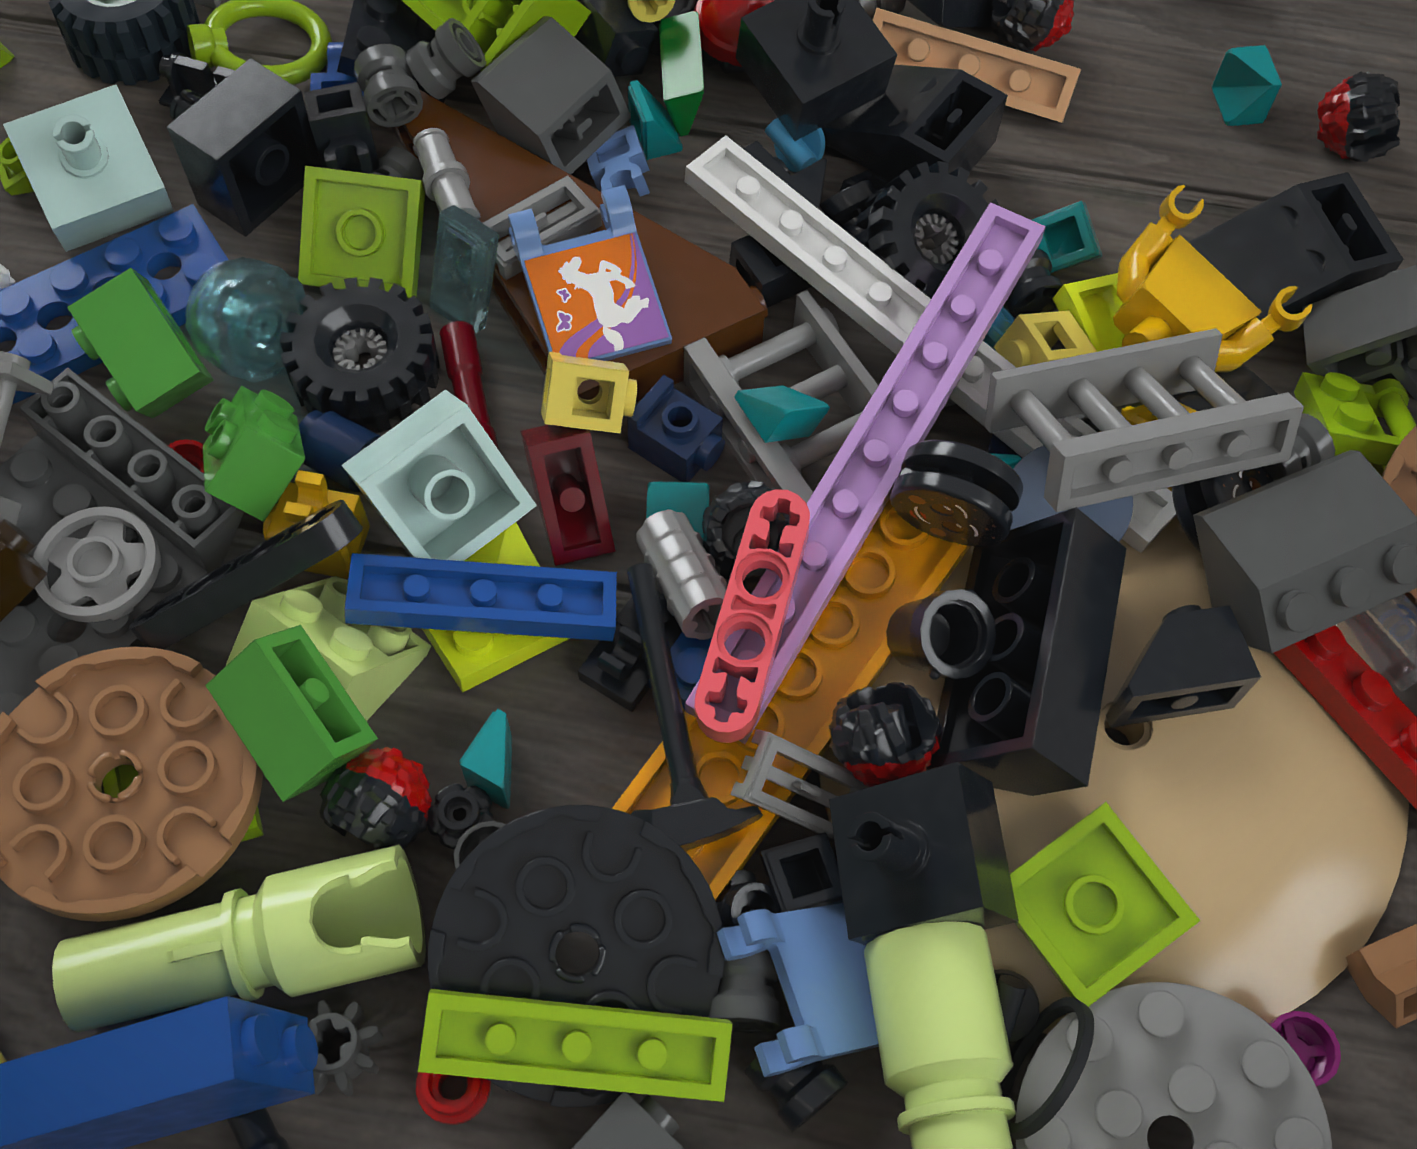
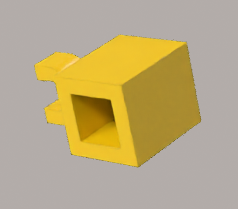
M298 470L294 480L295 483H289L279 498L278 503L275 504L264 521L263 536L265 540H268L335 501L344 500L363 527L362 531L342 549L304 571L348 579L352 553L361 554L370 528L360 496L328 490L324 474Z

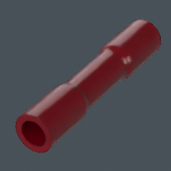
M465 321L448 323L441 328L439 335L447 376L452 382L454 396L468 405L499 450L496 432L490 423L481 379L483 369L474 327Z

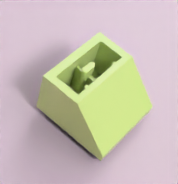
M334 576L252 600L226 665L253 640L302 625L367 722L424 660L431 645L412 632V628L346 624L344 608L348 580Z

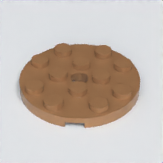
M119 647L83 655L54 668L35 680L39 685L36 690L28 695L9 716L4 712L0 714V879L27 902L46 912L80 921L101 922L123 920L157 911L190 894L212 877L234 853L244 838L256 812L263 781L262 770L205 686L216 675L203 668L199 661L173 651L151 647ZM121 765L135 767L139 776L134 777L133 782L127 789L118 793V798H112L111 795L102 793V781L109 771Z

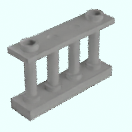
M808 290L797 294L793 328L730 358H727L725 355L718 356L705 337L684 347V382L698 403L723 418L722 438L749 478L753 481L765 482L766 486L773 490L781 489L794 492L807 504L814 491L811 490L801 476V469L841 448L878 387V384L840 335L839 327L833 314L825 307L820 308ZM807 348L823 372L789 388L818 400L838 391L855 415L791 447L785 443L780 445L778 441L765 443L734 398L737 391L741 390L738 380Z
M1215 328L992 372L990 375L985 428L992 433L1027 425L1050 452L1044 498L1055 512H1060L1289 461L1304 405L1289 392L1249 401L1241 397L1214 372L1223 336ZM1196 390L1214 408L1189 413L1172 395ZM1141 402L1158 420L1131 425L1115 407ZM1085 414L1101 432L1073 438L1057 419Z

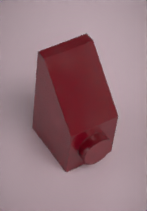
M544 425L520 431L534 493L554 565L557 566L615 552L590 431L555 425Z

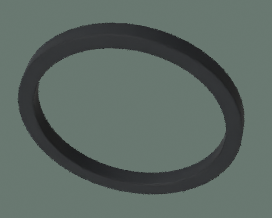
M1074 997L1059 999L1046 1007L1039 1014L1034 1029L1027 1036L1018 1040L1011 1051L1013 1067L1000 1083L1003 1097L1008 1098L1010 1097L1016 1074L1037 1038L1059 1017L1071 1012L1076 1013L1078 1019L1077 1040L1061 1080L1048 1099L1031 1116L1018 1123H1011L1008 1120L1012 1139H1024L1042 1129L1069 1098L1085 1068L1093 1043L1094 1017L1091 1009Z

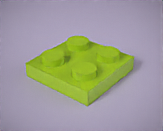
M305 166L298 284L321 287L332 283L334 289H345L344 279L357 277L360 287H368L371 277L383 279L385 291H389L395 283L405 288L407 298H411L414 295L417 297L425 201L423 180Z
M1107 802L1101 804L1010 873L1019 922H1015V924L1068 994L1080 1000L1088 1007L1200 922V919Z

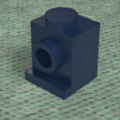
M663 375L635 406L633 416L627 417L628 448L680 482H690L701 468L705 471L709 470L720 457L725 446V440L722 438L723 418L675 389L674 380Z

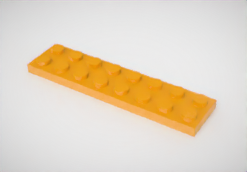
M889 499L745 744L740 741L732 743L717 742L704 734L699 728L696 717L687 713L686 710L684 711L698 778L709 798H717L727 808L735 810L755 806L730 794L735 781L743 783L748 771L742 769L741 766L746 755L751 757L755 755L758 745L751 741L756 729L770 732L822 757L831 744L829 725L832 722L833 710L837 706V702L841 698L848 697L850 693L857 689L872 687L893 657L887 645L886 635L889 619L893 613L906 603L924 599L934 592L940 591L971 546L948 542L913 527L896 513ZM663 741L612 809L631 815L634 810H652L670 806L671 779ZM778 754L775 755L772 766L804 781L812 771ZM768 780L765 781L762 788L763 792L787 803L796 794ZM758 807L763 814L759 820L717 841L685 851L700 869L716 902L720 901L728 889V884L738 870H742L779 818L778 815Z

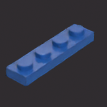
M352 553L344 608L345 623L613 641L616 629L617 572Z

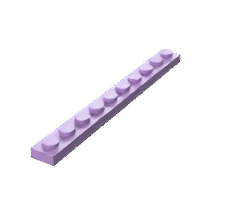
M990 202L808 500L807 506L810 512L809 536L755 726L889 501L895 481L902 471L901 465L907 450L912 445L925 440L1041 243L1046 226ZM766 569L751 595L763 598L774 595L782 585L780 577L774 571ZM751 629L734 631L725 642V648L728 653L739 660L755 658L762 652L765 646L763 638ZM721 669L716 671V673L724 672ZM727 674L728 686L723 701L721 703H709V705L715 708L716 720L720 722H728L732 712L744 713L743 710L737 707V687L740 678H735ZM756 678L747 680L753 683L755 682ZM699 681L685 702L686 712L696 717L694 707L695 694ZM754 728L747 736L738 741L745 744L748 738L750 737L751 733L753 732Z

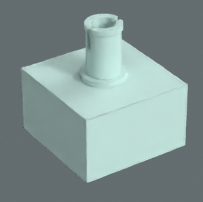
M117 84L3 124L44 214L66 252L174 212L164 184Z
M446 389L341 465L410 557L465 561L537 506L468 405Z

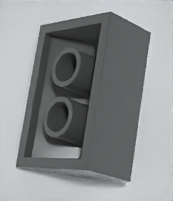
M1346 451L1193 515L1212 608L1230 605L1247 645L1272 654L1417 588V517L1360 451Z

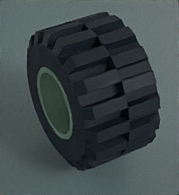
M50 0L48 2L74 64L77 68H82L87 76L91 78L100 77L102 82L109 84L123 81L124 85H137L138 81L147 80L149 83L159 80V64L164 55L171 56L174 52H179L191 58L187 38V25L201 24L194 0Z

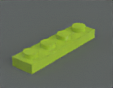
M430 989L418 1072L724 1102L733 1024L728 1019Z

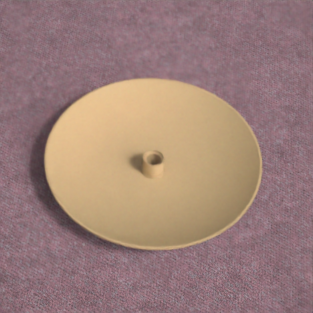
M1176 515L1142 553L1135 550L1123 539L1120 540V543L1127 550L1088 787L1036 796L994 788L1010 873L1101 804L1107 802L1200 919V922L1111 990L1148 982H1170L1191 985L1228 997L1248 1008L1267 1023H1270L1278 1016L1293 1011L1316 996L1348 966L1346 957L1362 948L1370 938L1387 908L1400 873L1407 841L1409 801L1274 653L1271 654L1249 646L1248 648L1261 678L1235 708L1112 727L1121 731L1127 737L1130 745L1115 743L1108 737L1105 728H1110L1106 714L1143 648L1162 623L1163 617L1172 610L1186 605H1199L1201 609L1212 608L1202 555L1188 539ZM974 546L969 548L940 591L965 590ZM1343 622L1336 624L1349 645L1373 669L1370 661ZM892 657L871 688H877L879 685H887V683L902 682L905 685H911L921 697L930 699L937 716L945 679L940 677L937 680H933L929 677V672L902 665ZM829 746L822 757L845 768L844 764L835 757L833 750ZM818 774L821 789L836 796L845 795L850 792V788ZM825 807L829 822L832 823L830 809ZM1015 923L985 929L994 970H1010L1025 977L1037 992L1039 1014L1053 1002L1065 997H1071ZM1069 1013L1056 1019L1042 1033L1048 1034Z

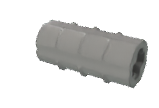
M669 509L657 512L648 517L636 533V542L644 556V563L652 565L657 589L664 595L667 601V610L672 616H675L685 636L699 640L712 638L727 590V582L723 576H719L715 569V560L711 554H707L703 547L701 535L694 531L687 516L682 512H675Z

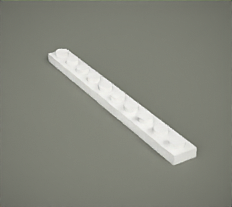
M725 135L686 166L685 183L896 355L899 353L931 299L904 279L894 269H891L888 264L728 136ZM982 341L949 398L985 427L991 373L1016 367ZM1076 415L1057 419L1073 438L1098 433ZM1027 425L992 432L1022 458L1036 448L1043 446ZM1168 488L1133 495V513L1128 529L1122 539L1140 553L1176 516L1172 492Z

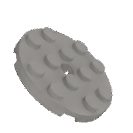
M1148 982L1116 988L1108 991L1089 1006L1094 1017V1037L1091 1051L1080 1079L1061 1109L1042 1129L1027 1138L1016 1140V1149H1150L1147 1141L1148 1128L1157 1118L1171 1115L1181 1119L1190 1129L1192 1134L1191 1149H1332L1330 1127L1319 1091L1309 1071L1286 1040L1265 1020L1232 999L1203 988L1170 982ZM1071 1012L1061 1019L1036 1050L1021 1085L1015 1123L1025 1120L1039 1109L1061 1080L1077 1040L1078 1019L1075 1012Z

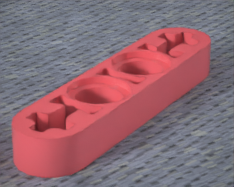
M775 489L765 492L755 500L750 509L696 690L694 707L699 728L707 737L717 742L732 743L743 739L752 731L758 719L809 536L810 512L808 506L798 494L789 490ZM778 513H786L789 515L790 525L785 526L782 531L778 553L772 549H767L770 541L769 521H774ZM759 568L769 569L780 577L782 585L779 591L772 596L766 598L756 597L744 588L743 581L746 575ZM740 629H751L763 638L765 646L762 652L755 658L739 660L731 656L725 648L728 636ZM717 669H721L722 671H724L716 673ZM727 674L735 678H740L737 687V707L743 710L744 713L732 712L728 722H720L716 720L715 708L709 705V703H721L723 701L728 686ZM756 678L755 682L753 683L747 680Z

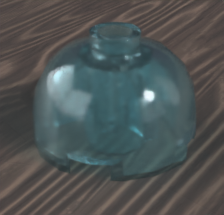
M241 257L215 264L205 271L193 286L185 309L186 329L197 353L210 365L230 376L239 377L254 383L273 378L285 368L280 354L283 353L280 345L281 332H289L285 320L291 311L299 315L303 314L299 304L306 297L303 285L297 278L289 276L281 267L258 259Z

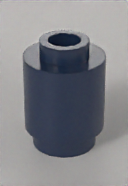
M318 410L310 412L299 424L305 455L303 464L320 474H324V476L354 492H359L360 489L341 465L381 436L336 412L329 411L323 413Z

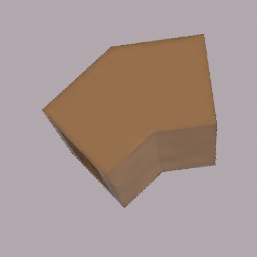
M1417 924L1362 947L1346 957L1348 962L1347 969L1365 1000L1395 1028L1417 1019Z

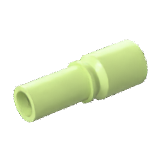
M394 845L272 874L265 878L257 894L248 896L241 888L224 893L222 902L64 939L58 943L54 951L52 964L53 988L56 1003L63 1020L71 1030L82 1032L212 1001L225 996L238 994L245 1001L257 1000L264 994L266 987L274 985L290 997H296L421 967L425 962L426 954L425 930L417 886L410 863L402 847Z
M945 921L923 923L896 929L880 935L867 943L864 949V957L884 1082L886 1086L904 1098L906 1111L900 1113L897 1118L899 1131L910 1135L912 1149H1013L1008 1120L1016 1115L1015 1105L1010 1098L1003 1097L1000 1085L1013 1067L985 930L981 926L968 922Z

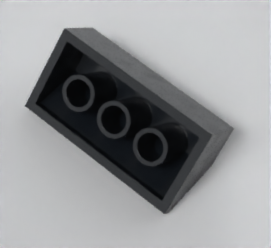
M1077 507L1011 529L1007 538L999 544L984 547L974 546L965 591L967 589L974 590L976 595L988 606L995 621L996 642L993 654L982 670L967 678L945 679L937 713L942 729L937 738L940 748L932 754L930 766L926 770L959 762L992 781L993 788L1029 796L1088 787L1127 548Z

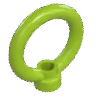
M229 0L213 10L204 24L187 25V38L191 59L206 62L210 68L221 66L236 70L246 62V60L235 56L229 51L225 32L236 22L252 17H275L287 20L301 27L310 37L311 47L300 59L281 65H262L290 84L296 85L311 79V73H319L328 63L327 45L328 42H332V37L327 25L313 10L294 0Z

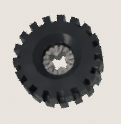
M937 161L930 167H928L927 162L917 164L910 170H906L869 197L864 204L867 209L858 214L855 226L865 230L854 238L888 264L891 269H894L904 279L908 280L932 299L990 204L982 196L989 188L981 180L970 185L967 182L970 172L962 167H958L949 173V163ZM996 199L991 201V203L999 206ZM922 238H931L935 248L933 250L921 249L922 241H918Z
M357 277L344 279L346 288L335 291L332 283L321 286L319 288L322 298L316 301L309 294L299 302L303 314L299 315L291 311L285 320L289 332H281L280 345L283 353L280 354L296 398L301 407H306L308 414L315 410L323 413L333 411L366 428V424L376 423L379 432L390 430L392 428L389 419L398 415L401 421L413 414L411 406L413 403L420 407L428 403L431 399L428 387L436 389L439 381L437 368H440V362L428 313L424 314L422 303L415 295L409 300L407 299L405 288L394 283L389 291H385L383 279L370 277L368 287H360ZM370 353L371 359H368L367 364H363L364 368H360V365L355 366V362L359 360V354Z

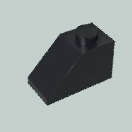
M1186 605L1172 610L1163 617L1162 623L1143 648L1106 714L1110 728L1235 708L1261 678V675L1230 605L1201 609L1199 605Z

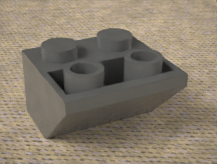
M548 16L540 19L471 80L497 134L570 175L631 118L611 70L556 20Z

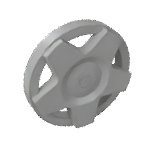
M106 506L83 509L57 522L43 536L33 556L46 572L48 571L49 562L61 570L60 577L51 588H49L47 576L35 587L38 595L58 615L78 622H99L108 619L114 621L134 611L133 607L152 588L161 568L159 546L147 525L131 512ZM93 524L85 538L68 537L76 530ZM126 526L141 535L143 543H127ZM138 577L135 583L129 588L130 581ZM90 600H94L98 604L96 606H81Z

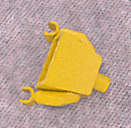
M1180 185L1162 201L1159 208L1161 219L1158 223L1150 222L1119 262L1117 296L1123 304L1113 317L1114 325L1125 335L1122 340V347L1216 328L1223 336L1214 372H1230L1240 367L1274 341L1272 334L1277 330L1287 332L1299 328L1311 312L1312 304L1299 314L1287 313L1283 309L1282 304L1289 300L1298 289L1296 286H1288L1277 294L1269 307L1268 315L1260 321L1257 316L1262 311L1181 235H1178L1175 239L1170 236L1175 229H1181L1190 224L1204 207V200L1201 199L1188 214L1178 211L1174 204L1175 197L1185 187V185Z

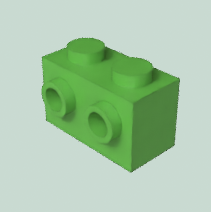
M129 268L67 307L78 326L71 330L73 336L92 360L95 361L99 357L113 376L106 380V385L116 401L127 412L134 408L138 413L155 418L214 381L150 282L134 269Z
M241 385L231 402L225 398L218 402L205 426V431L210 434L203 444L205 492L263 522L305 460L297 416L292 414L294 408L286 400L268 390L262 389L259 394H256Z
M302 625L253 640L205 685L282 802L326 782L336 769L348 763L351 759L356 758L378 739Z

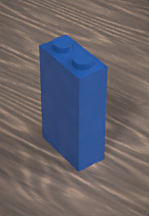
M225 996L1 1063L0 1149H123L315 1094L313 1069L318 1061V1047L315 1036L308 1026V1018Z

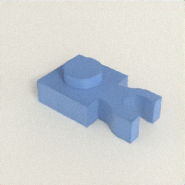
M634 125L615 132L587 159L591 176L598 191L625 185L626 189L636 188L640 197L650 193L643 173L650 171Z

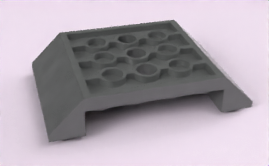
M68 367L51 381L54 383L51 395L36 393L19 408L37 435L0 466V496L22 504L16 527L36 544V547L29 553L32 557L43 536L57 522L83 509L106 506L131 512L147 525L159 546L161 568L152 588L133 607L134 611L114 621L108 619L99 622H86L83 634L69 643L56 642V635L61 626L71 620L54 612L40 596L28 605L16 606L0 622V714L4 712L8 716L28 695L39 687L35 680L54 668L83 655L119 647H144L130 630L129 626L131 623L161 600L221 567L244 514V511L205 492L204 473ZM93 524L76 530L68 537L85 538ZM126 526V542L143 543L141 535ZM49 562L47 579L49 588H51L60 577L61 570ZM138 577L130 581L129 588L135 583ZM90 600L81 606H96L98 604L94 600Z

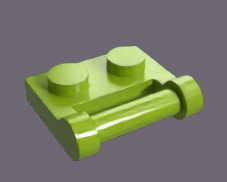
M1302 372L1294 390L1296 399L1304 405L1302 413L1309 414L1318 419L1328 430L1333 439L1335 456L1349 450L1360 451L1370 463L1386 466L1404 437L1417 425L1407 407L1409 402L1408 394L1400 381L1395 379H1383L1371 386L1358 383L1355 379L1341 373L1329 372L1325 376ZM1377 417L1384 418L1392 435L1384 433Z

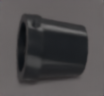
M963 589L936 591L924 599L906 603L893 613L886 630L887 645L892 656L902 665L929 672V677L933 680H937L940 677L944 679H959L973 676L985 667L993 654L996 642L993 616L988 606L972 589H967L966 591Z

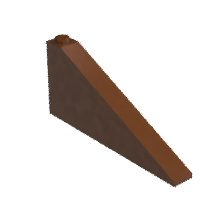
M421 90L423 106L419 115L407 124L391 127L403 148L417 159L418 157L413 150V139L415 136L428 128L444 130L448 135L449 144L456 161L462 163L470 178L468 190L475 207L479 210L481 216L479 218L480 224L567 175L599 210L600 204H604L601 192ZM569 199L568 201L546 212V214L548 215L560 207L568 204L572 200ZM633 210L639 240L672 336L671 344L608 360L624 363L629 370L628 379L637 380L636 402L642 400L663 375L674 380V385L684 381V347L705 337L718 356L725 355L727 358L762 343L764 319L768 316V309L759 289L753 285L749 287L735 267ZM603 219L602 226L596 228L588 234L606 230ZM472 233L458 236L546 376L548 350L523 271L505 280L499 273L497 263L492 265L486 258L484 248L479 250L473 243ZM509 234L498 239V243L509 237ZM585 380L579 385L577 394L584 400H591L598 395L600 385L595 380Z

